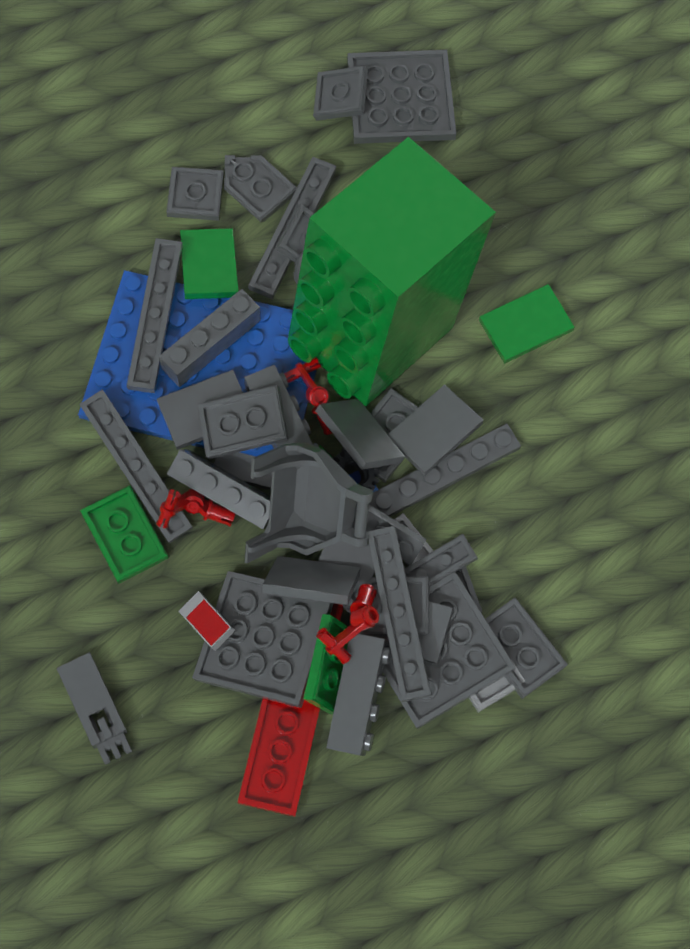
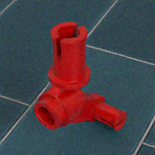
M314 358L309 363L301 364L300 362L295 365L296 368L284 373L287 382L290 383L301 377L308 387L306 399L315 406L311 410L312 414H316L324 435L331 434L330 429L316 413L319 404L331 403L328 401V391L324 387L315 384L308 374L321 368L317 358Z
M192 488L182 495L177 490L175 495L174 490H169L166 501L162 502L159 508L161 513L156 524L161 527L163 522L162 528H167L171 516H175L176 513L185 509L192 514L200 513L205 521L210 519L231 527L235 513L213 503L211 499L207 501L204 495Z
M362 584L358 589L356 600L350 606L351 625L335 638L326 628H322L317 632L316 637L326 646L325 650L330 655L334 654L342 664H346L351 659L350 657H352L343 646L361 631L375 626L379 621V614L372 607L377 590H373L374 587L370 584Z

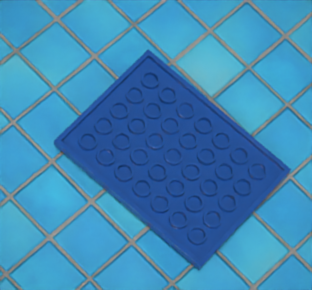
M124 270L83 401L103 389L130 431L173 441L157 404V398L231 370L234 371L243 393L247 392L244 381L245 376L272 365L276 366L278 373H285L296 368L295 365L300 362L301 364L306 363L296 356L288 343L293 310L255 301L260 307L261 321L182 386L178 387L161 369L160 364L155 393L128 390L127 381L148 276ZM176 283L163 352L230 298L185 299L184 284ZM317 369L308 373L313 381L315 380ZM300 377L288 383L289 387L286 389L289 396H295L300 408L297 413L300 419L303 420L308 406V400L306 399L308 387ZM80 407L79 418L89 420ZM203 440L191 444L193 446L205 448ZM271 444L242 451L241 453L257 457L274 448Z

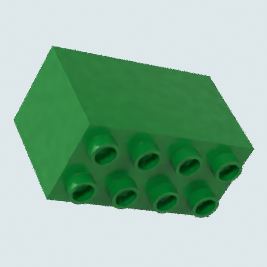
M407 137L309 218L288 335V343L292 351L307 363L317 358L319 364L329 372L327 379L340 396L349 399L354 395L362 404L367 406L453 328L496 212L410 137Z

